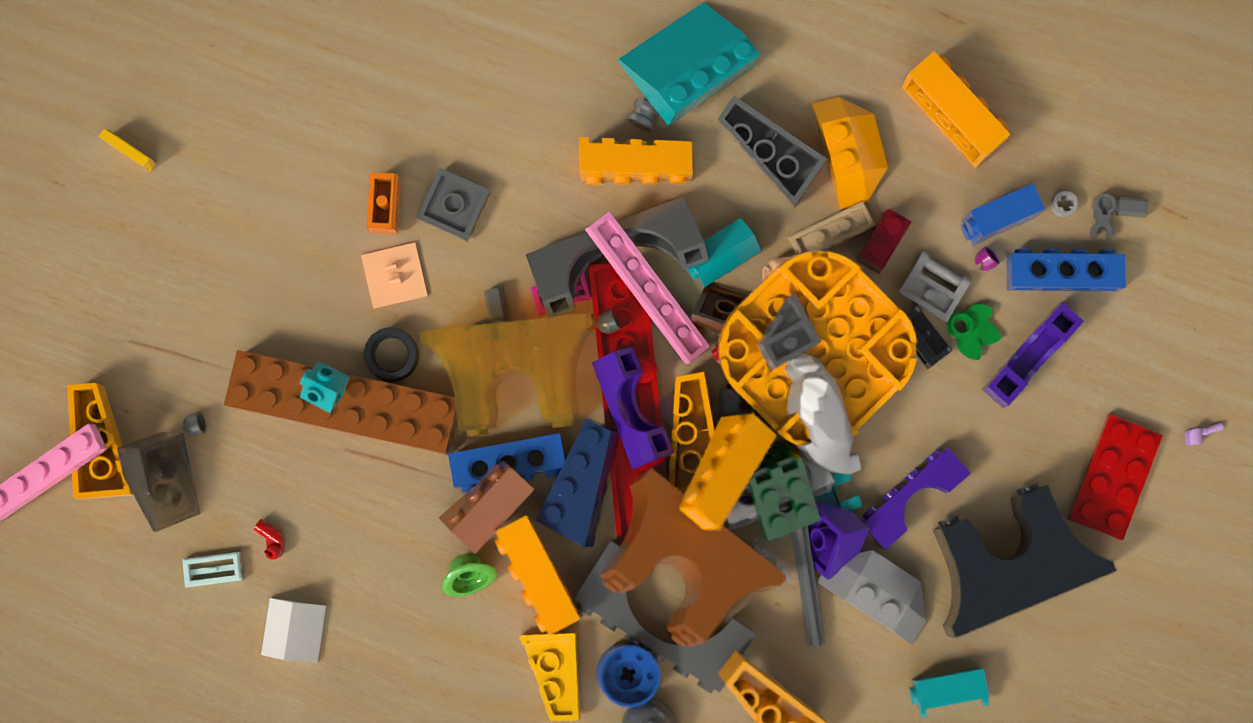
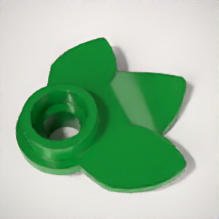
M976 304L972 305L966 312H955L946 323L947 332L956 339L958 351L972 360H980L981 346L992 345L1001 339V335L996 327L988 322L993 308L987 305ZM957 321L964 323L965 328L963 331L956 329L955 324Z

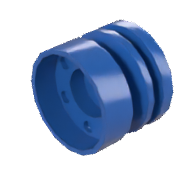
M620 643L611 646L601 655L597 663L596 678L600 689L610 701L621 707H636L645 704L654 696L659 687L660 671L657 661L648 651L632 643ZM625 666L629 670L633 669V672L630 673V680L619 677L623 674L622 668Z

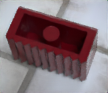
M887 209L857 256V262L880 274L912 222L892 209Z

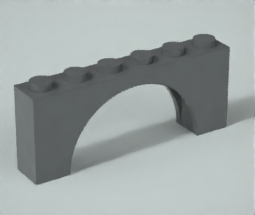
M684 196L617 220L636 247H650L661 250L673 257L682 270L709 261L704 240ZM587 232L525 254L549 319L576 310L574 292L579 278L589 265L604 256Z
M610 541L575 596L574 600L579 602L576 608L589 616L593 612L602 617L600 623L615 632L618 627L627 633L624 638L632 644L640 646L643 643L651 649L649 653L663 663L665 658L675 664L673 670L688 678L689 674L699 679L697 685L712 694L715 689L720 693L725 682L718 672L735 651L744 655L756 633L730 618L726 625L716 634L709 637L705 643L691 647H683L653 636L640 625L633 615L627 599V592L622 594L620 592H612L603 584L605 580L599 576L620 548V546Z

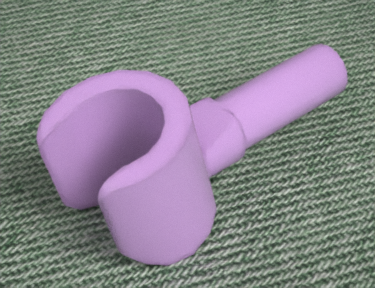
M1218 423L1206 428L1187 430L1184 434L1185 444H1203L1202 435L1222 430L1223 424Z

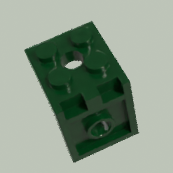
M780 441L772 442L747 483L764 538L768 542L821 520L802 457ZM784 497H790V506L785 510H780V500Z

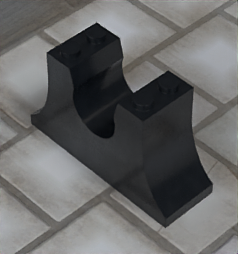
M1038 482L1017 489L1018 495L1011 498L1013 516L1021 529V542L1016 552L1006 559H997L985 550L981 542L980 533L968 518L959 519L958 515L949 517L938 522L939 528L933 530L945 558L951 580V605L946 621L943 624L948 637H961L1112 574L1117 569L1113 560L1093 553L1073 535L1058 509L1049 486H1039Z

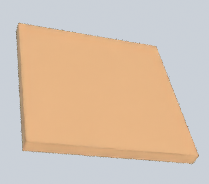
M415 242L361 255L373 309L428 296Z

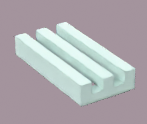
M241 552L182 559L185 588L243 580L241 572L242 563H240ZM233 559L234 562L231 565L190 570L189 565ZM235 571L233 576L191 581L192 575Z

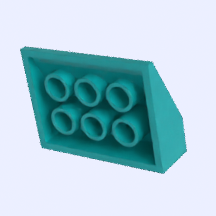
M703 2L620 57L617 61L669 126L751 70L761 54L742 31Z

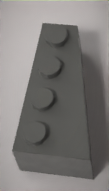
M733 96L719 116V123L795 208L825 165L827 158L736 96Z

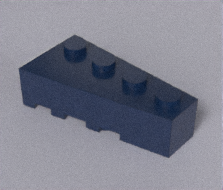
M586 418L535 521L583 547H594L595 532L601 517L600 510L603 497L606 495L608 487V475L610 469H612L618 443V431L597 420Z

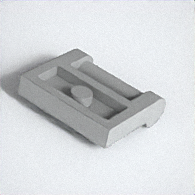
M923 251L899 290L898 295L946 323L972 280L965 275L961 277L929 258L931 255ZM926 268L956 286L955 292L953 293L921 274L922 269Z

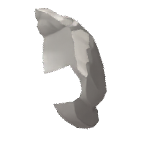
M802 353L786 362L784 370L787 376L792 379L788 395V415L798 411L799 417L809 429L812 441L811 444L806 446L797 445L804 457L812 463L834 473L848 475L861 470L858 455L850 453L854 437L839 384L812 355Z

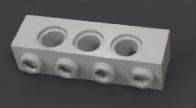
M801 454L800 457L803 459L814 498L830 492L834 483L830 472L812 463ZM745 486L739 498L741 496H748L752 499L749 486ZM738 498L723 523L724 527L729 531H733L758 521L754 502L744 504ZM782 498L779 502V509H787L791 504V498Z

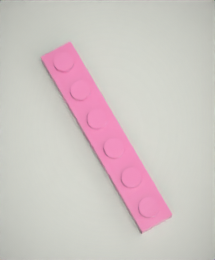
M610 211L585 229L685 364L691 363L710 347Z
M87 424L0 484V522L107 449L95 424Z

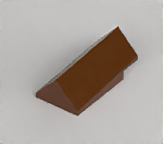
M709 284L704 287L691 316L692 323L720 335L729 315L747 295Z

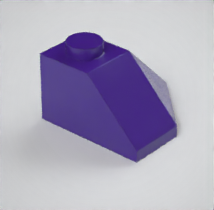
M815 500L821 520L808 525L813 564L828 580L836 575L844 565L861 551L869 528L853 512Z

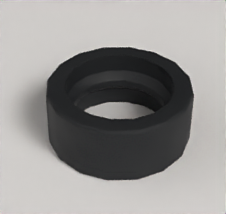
M388 327L379 329L370 336L365 344L364 359L366 366L372 374L384 381L396 382L404 380L413 373L418 365L419 351L417 344L408 333L399 328ZM385 339H398L407 347V361L398 370H384L376 362V348Z

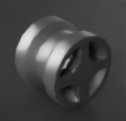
M636 98L634 101L635 108L632 113H629L627 120L641 129L652 131L654 127L653 120L659 114L649 101Z

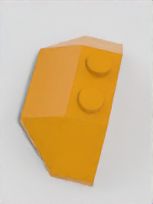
M841 97L812 103L839 210L850 208L862 201L866 204L888 168L875 115Z

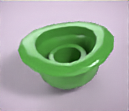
M465 553L455 557L449 564L448 574L442 583V590L451 597L467 596L488 587L495 581L498 573L494 567L485 564L482 557L474 553Z

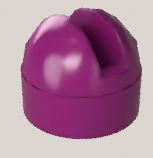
M987 246L982 248L975 255L974 259L976 265L982 264L980 267L981 271H989L1000 263L995 253Z

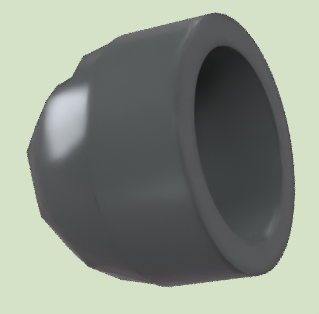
M611 309L598 317L597 327L601 332L611 334L621 329Z
M200 412L185 417L183 420L184 432L190 436L206 433V422Z

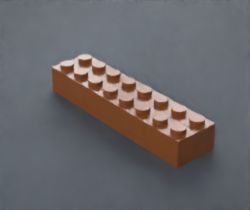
M240 350L236 352L224 405L227 407L447 456L450 453L461 400L458 398L345 374L349 376L344 396L332 412L329 413L300 398L303 385L300 384L302 376L307 369L312 370L313 366Z

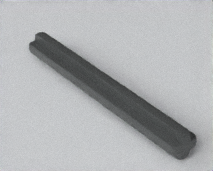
M807 525L793 531L792 539L809 647H820L825 645Z

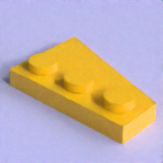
M577 633L519 635L529 657L528 661L531 670L534 671L537 679L538 689L550 721L581 720Z

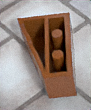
M503 461L491 468L487 476L445 511L439 519L476 554L534 489Z

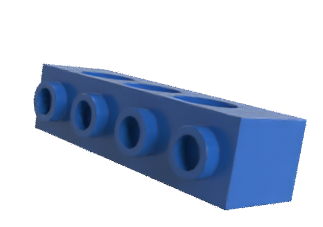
M1015 249V253H1011L1007 257V291L1119 292L1126 288L1125 254H1116V250L1113 249L1099 250V254H1088L1087 249L1071 250V254H1060L1059 249H1044L1043 253H1032V249ZM1032 263H1038L1043 267L1044 272L1042 276H1037L1032 272ZM1061 263L1070 266L1071 276H1064L1060 272ZM1090 263L1098 266L1100 271L1098 277L1092 276L1089 273L1088 265Z
M561 434L450 453L448 458L453 487L456 489L461 488L462 493L468 492L487 476L491 468L500 464L502 459L507 456L515 458L516 466L513 470L525 481L534 480L533 474L545 473V477L557 476L566 460ZM534 451H540L544 455L543 463L537 467L531 466L528 460L529 455ZM479 461H484L488 465V471L482 477L475 476L473 472L474 465Z

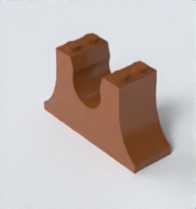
M652 468L638 476L630 486L633 498V513L628 532L616 554L599 575L605 580L603 584L609 590L622 594L636 588L651 576L657 563H665L678 570L685 582V597L682 604L673 612L667 630L673 634L671 636L672 639L683 647L705 643L725 614L740 599L751 592H764L779 587L787 578L785 574L723 525L720 529L703 530L679 509L684 499V494Z

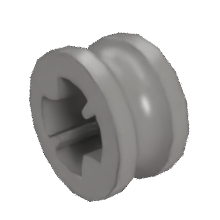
M1069 191L1059 192L1051 200L1052 212L1059 217L1070 216L1078 207L1076 196ZM1060 197H1064L1065 201L1071 202V206L1067 208L1069 211L1064 212L1063 207L1057 206V202L1061 201Z

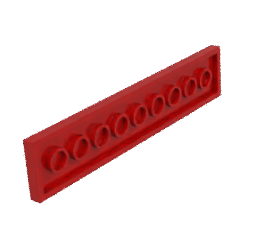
M610 263L589 265L598 359L614 351L633 347L636 356L647 355L655 361L651 317ZM611 309L621 329L614 333L606 334L598 329L597 320L602 313ZM656 374L655 378L649 383H637L636 400L642 415L650 423L662 426ZM602 391L605 425L618 431ZM620 435L612 469H610L618 546H621L632 519L633 498L630 486L634 480L652 468L668 481L665 457L651 464L632 469Z

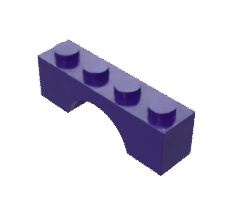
M1063 302L1057 305L982 390L1002 408L1009 406L1028 385L1040 367L1071 337L1084 320Z
M630 347L614 351L593 362L594 371L632 469L651 464L673 454L674 451L664 426L650 423L642 415L638 407L636 386L643 371L634 348Z
M938 448L925 458L928 462L927 465L921 470L915 467L904 477L907 482L900 489L894 486L883 496L886 501L877 508L874 504L862 515L865 519L863 523L869 528L868 534L883 550L891 546L907 531L904 521V509L907 501L915 492L923 488H933L949 493L971 474L949 448L942 451Z

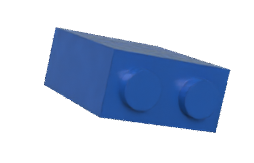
M1030 184L971 210L962 220L961 230L967 241L971 240L974 246L1035 219L1045 210V207L1034 184Z

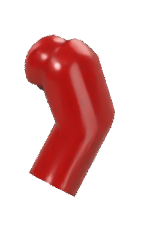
M260 519L253 530L266 538L267 550L264 551L265 556L270 560H275L283 555L285 549L283 534L263 519Z

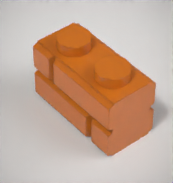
M372 172L369 175V185L371 188H369L366 229L371 234L398 235L402 180L398 174Z

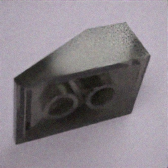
M160 432L117 448L123 476L154 532L201 514L184 433Z

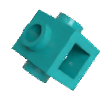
M319 361L312 370L307 369L302 376L300 384L303 385L300 398L331 413L344 396L349 376Z

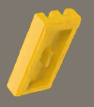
M107 128L103 129L99 137L106 143L152 172L156 166L154 160Z

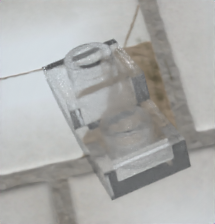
M758 539L750 541L754 551L768 562H775L776 568L787 576L784 582L788 586L799 582L798 577L789 564L774 549Z

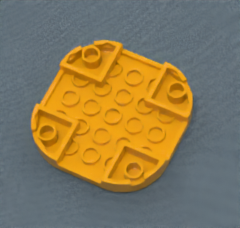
M826 251L799 253L778 265L732 311L723 325L718 345L720 365L731 386L781 436L801 446L811 444L812 441L809 429L799 417L798 411L788 415V395L792 379L787 376L784 370L786 363L770 370L757 346L786 297L794 293L796 294L821 343L803 353L812 355L839 384L853 437L859 432L858 429L897 390L901 391L913 373L917 359L915 358L916 335L906 314L860 270L861 268L842 255Z

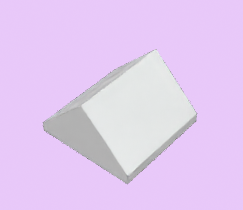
M270 598L261 655L281 660L318 663L327 606Z

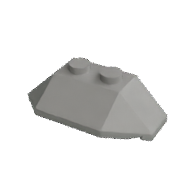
M874 550L859 552L831 579L827 580L820 574L816 580L818 584L911 645L927 622L921 582Z

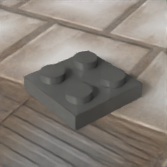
M439 167L416 218L421 222L468 242L491 191Z

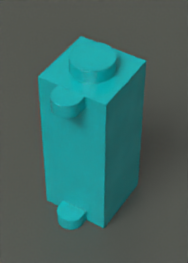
M739 218L704 241L709 261L692 266L686 270L693 280L698 279L701 285L706 287L760 253L761 249L754 233Z
M979 667L913 679V687H909L912 705H917L921 718L927 717L926 709L980 699L982 706L989 705V693L984 669Z

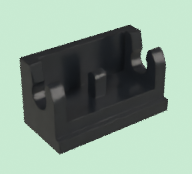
M919 306L906 314L916 335V356L928 370L953 350L926 318Z

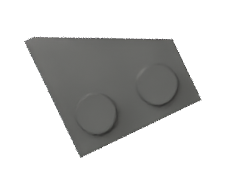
M795 293L786 297L757 344L770 370L781 366L821 343Z

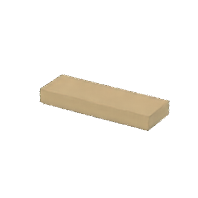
M864 201L789 236L788 240L795 255L808 251H827L875 228L876 225Z

